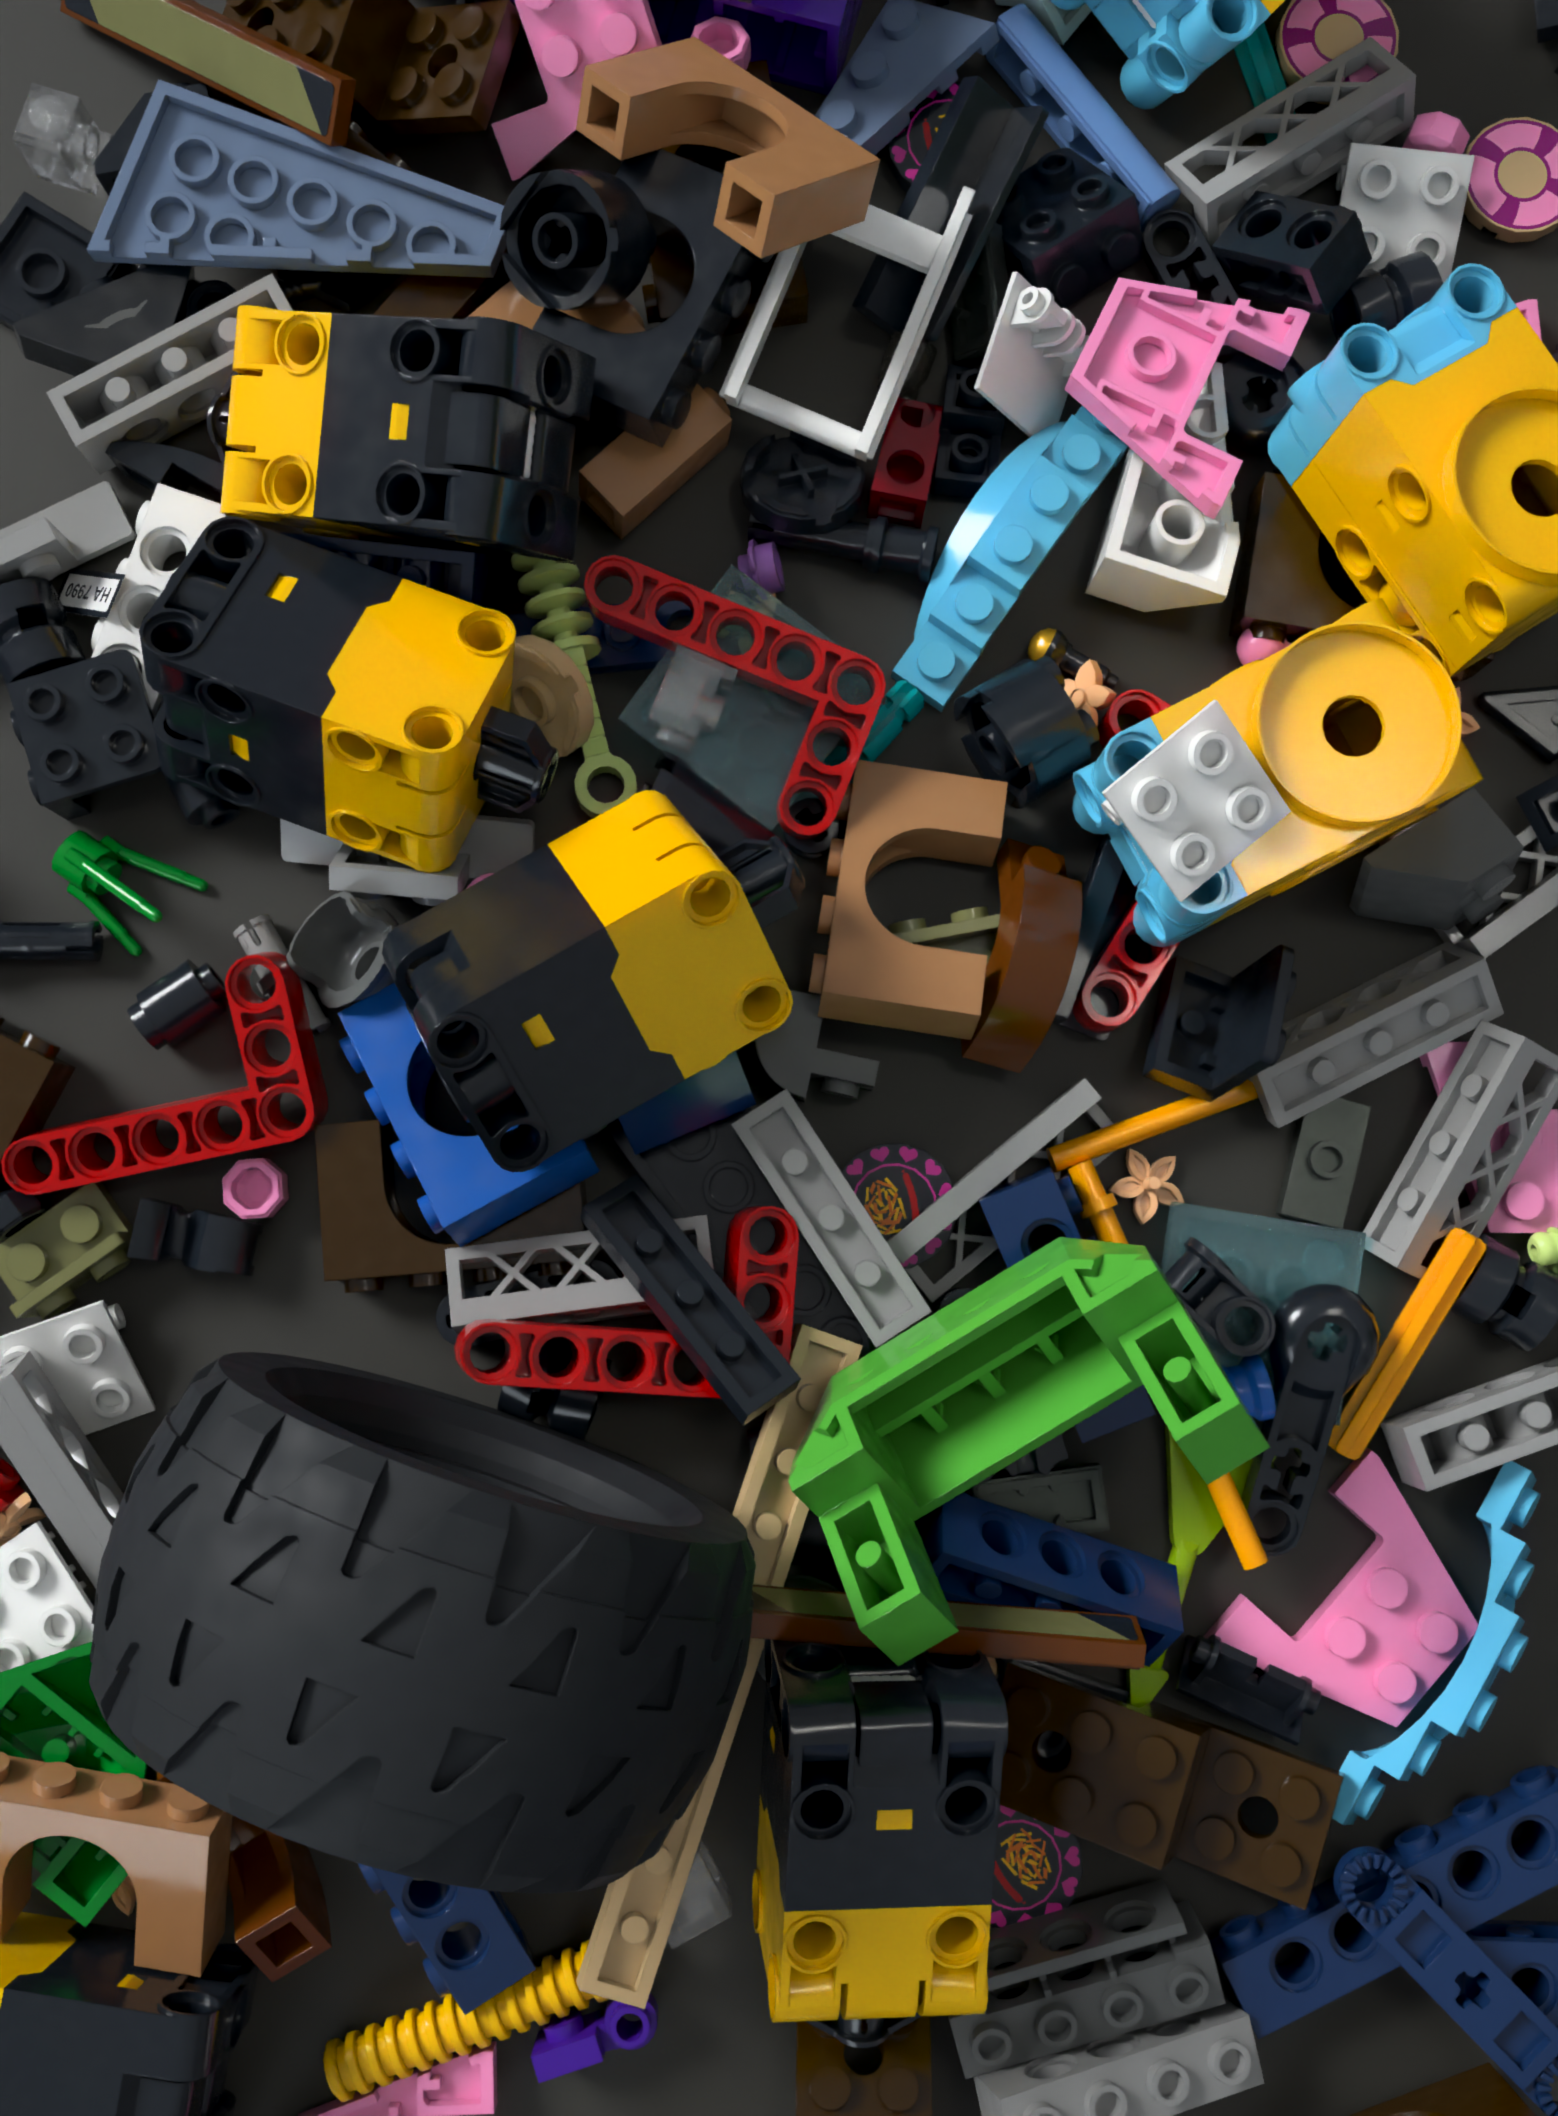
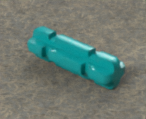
M898 681L886 693V703L884 705L881 704L859 760L873 762L903 730L901 727L904 720L910 722L924 707L923 695L908 681ZM837 746L824 760L823 764L834 766L844 762L847 755L846 746L844 748ZM854 772L849 783L853 782Z

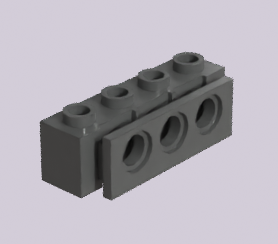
M1164 1879L1073 1904L1065 1909L1011 1925L990 1928L987 1961L988 2003L985 2014L948 2015L965 2079H969L1226 2003L1211 1943L1190 1901L1186 1900L1175 1903ZM1140 1952L1155 1953L1151 1958L1144 1961L1132 1962L1126 1960ZM1074 1971H1091L1087 1976L1078 1980L1069 1981L1062 1979ZM1012 1989H1026V1991L1018 1997L1012 1999H998V1997L1006 1991Z

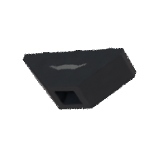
M140 264L136 272L114 280L112 277L96 279L84 286L80 291V295L62 303L56 304L53 301H46L36 304L22 314L21 320L13 323L19 348L25 359L73 376H78L184 320L186 316L185 303L188 294L195 287L194 266Z

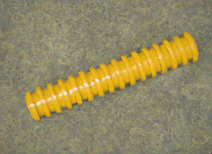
M590 1940L582 1942L578 1952H575L570 1947L563 1949L560 1959L556 1960L553 1955L543 1957L541 1966L536 1967V1970L464 2015L452 1994L449 1993L445 1995L443 2004H439L437 2000H431L425 2003L424 2011L422 2012L418 2008L406 2010L402 2020L398 2015H392L386 2018L383 2027L379 2023H372L367 2025L364 2034L359 2030L348 2032L345 2042L340 2038L328 2040L323 2055L326 2079L332 2093L341 2102L352 2100L355 2090L363 2095L372 2092L376 2082L381 2087L392 2084L394 2075H397L400 2079H406L412 2076L414 2067H417L421 2072L432 2068L435 2059L440 2064L450 2062L453 2052H457L460 2056H465L471 2053L474 2044L480 2049L490 2046L492 2037L496 2036L499 2041H504L511 2037L513 2029H516L519 2033H525L530 2030L531 2022L536 2021L539 2026L548 2024L551 2014L555 2013L558 2018H563L569 2015L570 2007L575 2006L578 2010L588 2008L590 1999L595 1998L598 2003L607 2001V1998L579 1991L576 1983Z

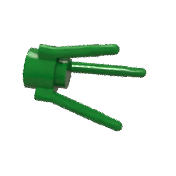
M79 830L74 832L63 841L54 854L52 870L69 882L67 892L84 903L132 956L141 955V946L94 893L103 895L110 891L154 923L160 922L163 914L146 899L119 881L122 865L117 862L118 860L201 892L206 891L208 888L207 881L126 848L109 835L98 841L85 831Z

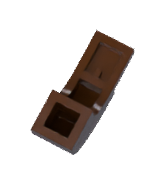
M1007 838L997 854L1001 902L1000 920L995 944L986 966L981 1016L972 1040L961 1039L962 1057L1021 1073L1046 1036L1061 1004L1071 975L1081 928L1082 882L1067 878L1063 855L1054 853L1042 846H1032Z
M157 1772V1781L174 1784ZM232 1815L228 1885L234 1909L235 1943L273 1983L332 1947L326 1900L308 1846L283 1838Z

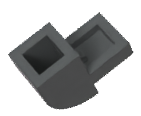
M790 989L793 1006L785 1023L776 1030L755 1039L757 1059L769 1082L780 1092L787 1089L793 1099L805 1102L810 1078L822 1081L820 1091L836 1096L858 1099L860 1089L872 1091L875 1086L880 1061L817 1048L823 1020L822 1017H818L821 996Z

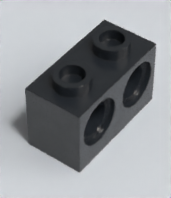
M1257 190L1212 245L1215 256L1236 293L1323 315L1329 314L1372 260L1362 230V223L1356 211L1344 206H1329L1300 200L1291 195L1281 196Z

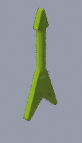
M1165 1424L1169 1537L1172 1543L1167 1563L1177 1567L1180 1602L1182 1605L1197 1555L1201 1554L1222 1529L1224 1523L1205 1481L1175 1442ZM1253 1458L1230 1471L1241 1498ZM1168 1648L1150 1667L1144 1665V1668H1140V1670L1126 1669V1689L1129 1691L1127 1704L1141 1708L1150 1703L1166 1683L1169 1674L1162 1668Z

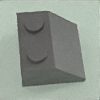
M1473 787L1365 856L1349 907L1356 916L1441 930H1449L1466 918L1471 924H1475L1489 916L1503 903L1504 900L1501 894L1504 888L1516 877L1513 869L1524 846Z

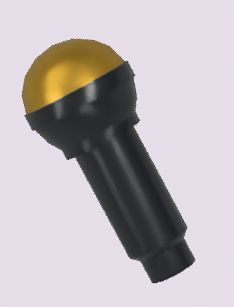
M1051 628L1040 630L1034 634L1030 640L1027 652L1029 659L1034 661L1043 656L1050 657L1062 672L1073 678H1076L1080 667L1091 659L1073 649V645L1069 643L1061 631ZM1097 662L1103 674L1102 686L1113 690L1119 677L1112 674L1108 667Z

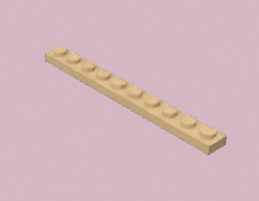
M796 1323L791 1340L790 1366L799 1375L801 1380L796 1390L767 1409L732 1514L746 1528L747 1537L755 1553L756 1569L753 1585L784 1587L809 1508L792 1492L788 1482L793 1459L831 1376L856 1362L863 1345ZM750 1638L747 1664L716 1756L685 1813L679 1820L675 1821L659 1852L654 1857L633 1868L622 1878L608 1884L576 1979L579 1991L645 2009L764 1648L765 1639Z

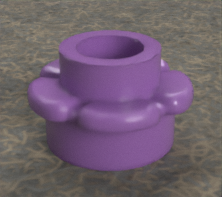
M755 539L748 542L747 554L738 556L740 579L746 593L755 591L760 600L765 602L768 601L766 595L785 590L781 559L774 541L757 545Z

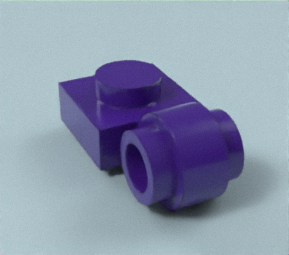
M651 1993L649 1994L645 2009L609 1999L605 2016L603 2017L601 2010L583 2016L581 2011L571 2010L566 2017L558 2018L556 2015L551 2018L548 2024L543 2025V2030L538 2031L531 2054L538 2083L603 2062L605 2052L619 2048L637 2050L647 2045L654 2037L658 2023L659 2010L654 1996ZM635 2014L640 2020L628 2021L623 2015Z

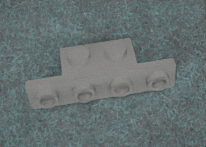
M107 481L98 483L1 529L0 585L30 577L45 578L50 581L70 569L133 540L136 536L135 531L110 483Z
M478 815L456 860L451 866L440 872L426 873L381 855L354 849L340 840L280 819L282 859L286 862L329 865V890L348 891L352 896L366 900L381 899L387 895L412 897L414 902L427 906H437L462 892L469 878L476 879L484 874L496 873L534 852L535 823L532 820Z

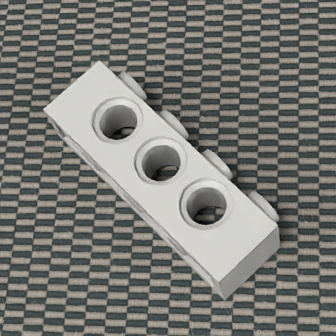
M157 483L151 501H145L138 512L135 544L130 557L124 558L116 570L117 574H125L126 577L108 619L100 618L91 639L93 650L91 658L124 649L137 659L138 665L142 666L141 675L154 719L164 701L163 695L153 690L146 680L139 635L142 620L165 589L171 575L176 571V569L173 571H163L165 560L171 554L180 551L186 552L187 556L199 536L212 521L222 517H230L220 513V503L161 483Z

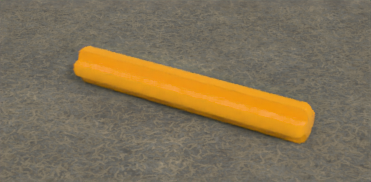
M1456 1227L1448 1233L1381 1344L1379 1355L1370 1372L1358 1382L1334 1423L1328 1445L1340 1455L1353 1460L1361 1458L1485 1254L1487 1245L1477 1236Z

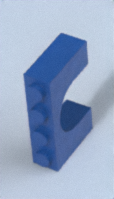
M395 983L337 1013L348 1036L339 1040L340 1046L357 1074L364 1070L366 1071L373 1088L364 1092L365 1097L382 1126L391 1122L399 1138V1141L390 1145L391 1150L405 1176L408 1179L415 1176L418 1177L426 1195L418 1198L417 1203L425 1220L435 1234L445 1230L462 1247L600 1171L584 1139H580L547 1158L536 1168L525 1172H510L502 1169L493 1160L478 1135L455 1136L431 1127L426 1116L425 1096L428 1083L436 1067L422 1042L415 1023L405 1005L406 1002L399 993ZM516 1125V1126L511 1127V1128H510L509 1130H507L506 1132L515 1129V1128L518 1127L519 1125Z

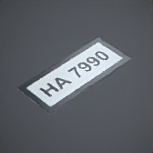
M73 568L67 571L58 597L65 612L108 619L126 575Z

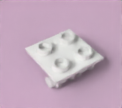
M1350 143L1347 164H1341L1337 173L1336 190L1342 191L1339 206L1356 211L1362 223V230L1372 256V260L1364 270L1373 268L1378 272V270L1385 268L1389 261L1422 251L1433 260L1443 283L1452 272L1475 155Z
M1012 272L974 389L1029 437L1050 425L1058 423L1068 395L1064 388L1089 338V335H1085L1086 329L1084 324L1076 319L1068 309L1061 308L1054 301V296L1048 289L1043 287L1036 288L1020 273Z
M1217 700L1210 702L1102 791L1106 800L1101 804L1104 812L1116 825L1120 826L1124 823L1180 902L1291 812Z
M101 1300L0 1336V1367L30 1351L85 1435L156 1410L146 1385L118 1331L125 1328L126 1320L121 1307L117 1303L107 1306Z
M40 1521L34 1523L0 1547V1672L92 1642L94 1624H91L94 1606L83 1590L87 1585L84 1581L78 1583L73 1575V1572L76 1571L73 1564L67 1565L52 1541L56 1537L53 1531L47 1533Z

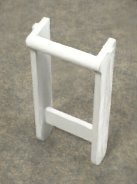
M966 186L963 187L943 235L870 204L868 205L865 221L830 233L927 274L862 432L748 384L807 242L778 253L720 390L719 397L724 398L726 403L855 458L865 462L867 459L873 460L973 215L968 214L976 190Z

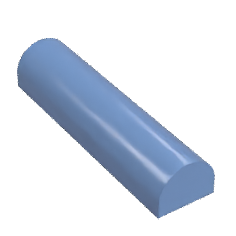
M1015 5L998 16L996 28L999 42L986 53V59L1026 107L1043 106L1049 112L1043 128L1060 148L1072 149L1135 193L1141 231L1143 233L1152 217L1158 212L1172 208L1179 198L1181 190L1027 5Z

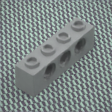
M272 273L46 392L75 446L100 475L116 467L114 462L105 453L111 442L137 441L159 444L207 418L209 405L214 397L221 393L233 372L238 306L251 305L293 311Z
M1558 1357L1383 1420L1381 1428L1402 1483L1428 1492L1557 1445Z
M1225 1999L1226 2004L973 2077L981 2115L1173 2116L1264 2084L1249 2014Z

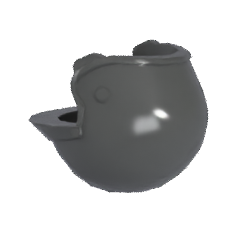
M345 891L335 893L322 902L306 918L290 944L286 959L290 968L300 978L311 982L318 988L320 1000L328 1008L355 1004L394 983L385 964L382 949L383 942L388 933L397 927L399 923L388 910L370 900L354 897Z

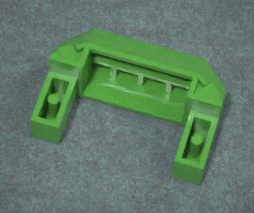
M1058 1237L831 1376L793 1459L788 1482L792 1492L819 1518L859 1630L898 1667L959 1631L914 1521L1143 1384L1175 1442L1207 1485L1271 1448L1180 1297L1145 1246Z

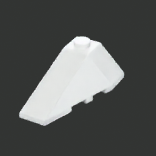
M1215 362L1186 422L1184 431L1188 435L1226 452L1225 435L1229 430L1223 367L1222 363ZM1129 448L1102 531L1085 593L1142 612L1223 602L1228 593L1241 542L1239 522H1234L1231 493L1235 488V483L1233 482L1215 519L1204 515Z

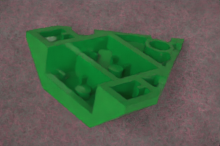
M92 1642L0 1672L1 1752L9 1756L44 1762H66L74 1767L114 1774L130 1773L146 1779L148 1765L129 1750L113 1733L104 1719L91 1690L89 1679L92 1667L90 1661ZM49 1836L33 1841L32 1867L39 1871L41 1875L32 1885L86 1928L128 1876L127 1872L107 1851L83 1839L69 1836Z

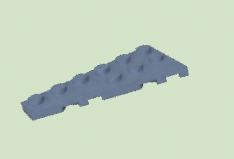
M158 79L90 240L87 252L94 262L494 278L502 258L501 253H504L506 248V230H500L501 214L504 205L346 147H331L299 130Z

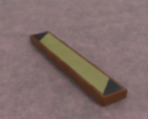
M61 0V12L331 147L346 146L356 79L193 0Z
M753 1585L752 1596L754 1604L750 1638L878 1648L859 1630L846 1592ZM947 1600L959 1631L927 1649L929 1653L974 1655L976 1650L985 1654L986 1657L1140 1670L1145 1665L1147 1645L1137 1617L1132 1615Z

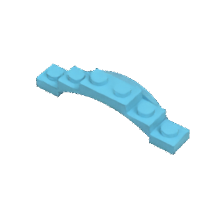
M1081 406L1075 415L1072 414L1068 421L1058 422L1040 430L1009 454L976 493L941 553L922 602L915 628L914 641L894 667L891 678L896 682L906 680L923 695L924 701L940 712L943 711L973 669L979 656L1059 539L1113 467L1118 465L1129 449L1123 441L1086 408Z
M1513 1461L1503 1464L1476 1514V1517L1484 1526L1488 1539L1491 1567L1487 1595L1479 1624L1461 1665L1438 1699L1399 1738L1370 1750L1361 1752L1349 1751L1339 1770L1345 1773L1333 1816V1819L1340 1824L1353 1825L1357 1816L1366 1821L1370 1818L1386 1785L1377 1780L1382 1770L1399 1781H1409L1413 1771L1423 1777L1439 1751L1441 1739L1450 1732L1464 1738L1469 1727L1480 1732L1490 1717L1498 1699L1497 1696L1489 1692L1500 1668L1509 1673L1514 1670L1529 1641V1637L1520 1633L1525 1621L1514 1613L1515 1600L1523 1593L1532 1576L1535 1565L1526 1560L1531 1551L1528 1545L1508 1533L1513 1524L1524 1528L1539 1502L1541 1494L1532 1489L1537 1479L1531 1470Z

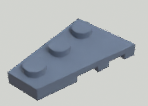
M888 0L815 116L838 132L848 136L850 140L873 155H876L911 123L910 112L934 90L943 94L958 80L956 70L976 51L984 56L999 42L996 24L915 0Z

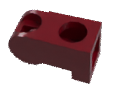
M898 397L887 423L871 488L867 518L887 517L890 523L921 529L940 438L938 431L943 406Z

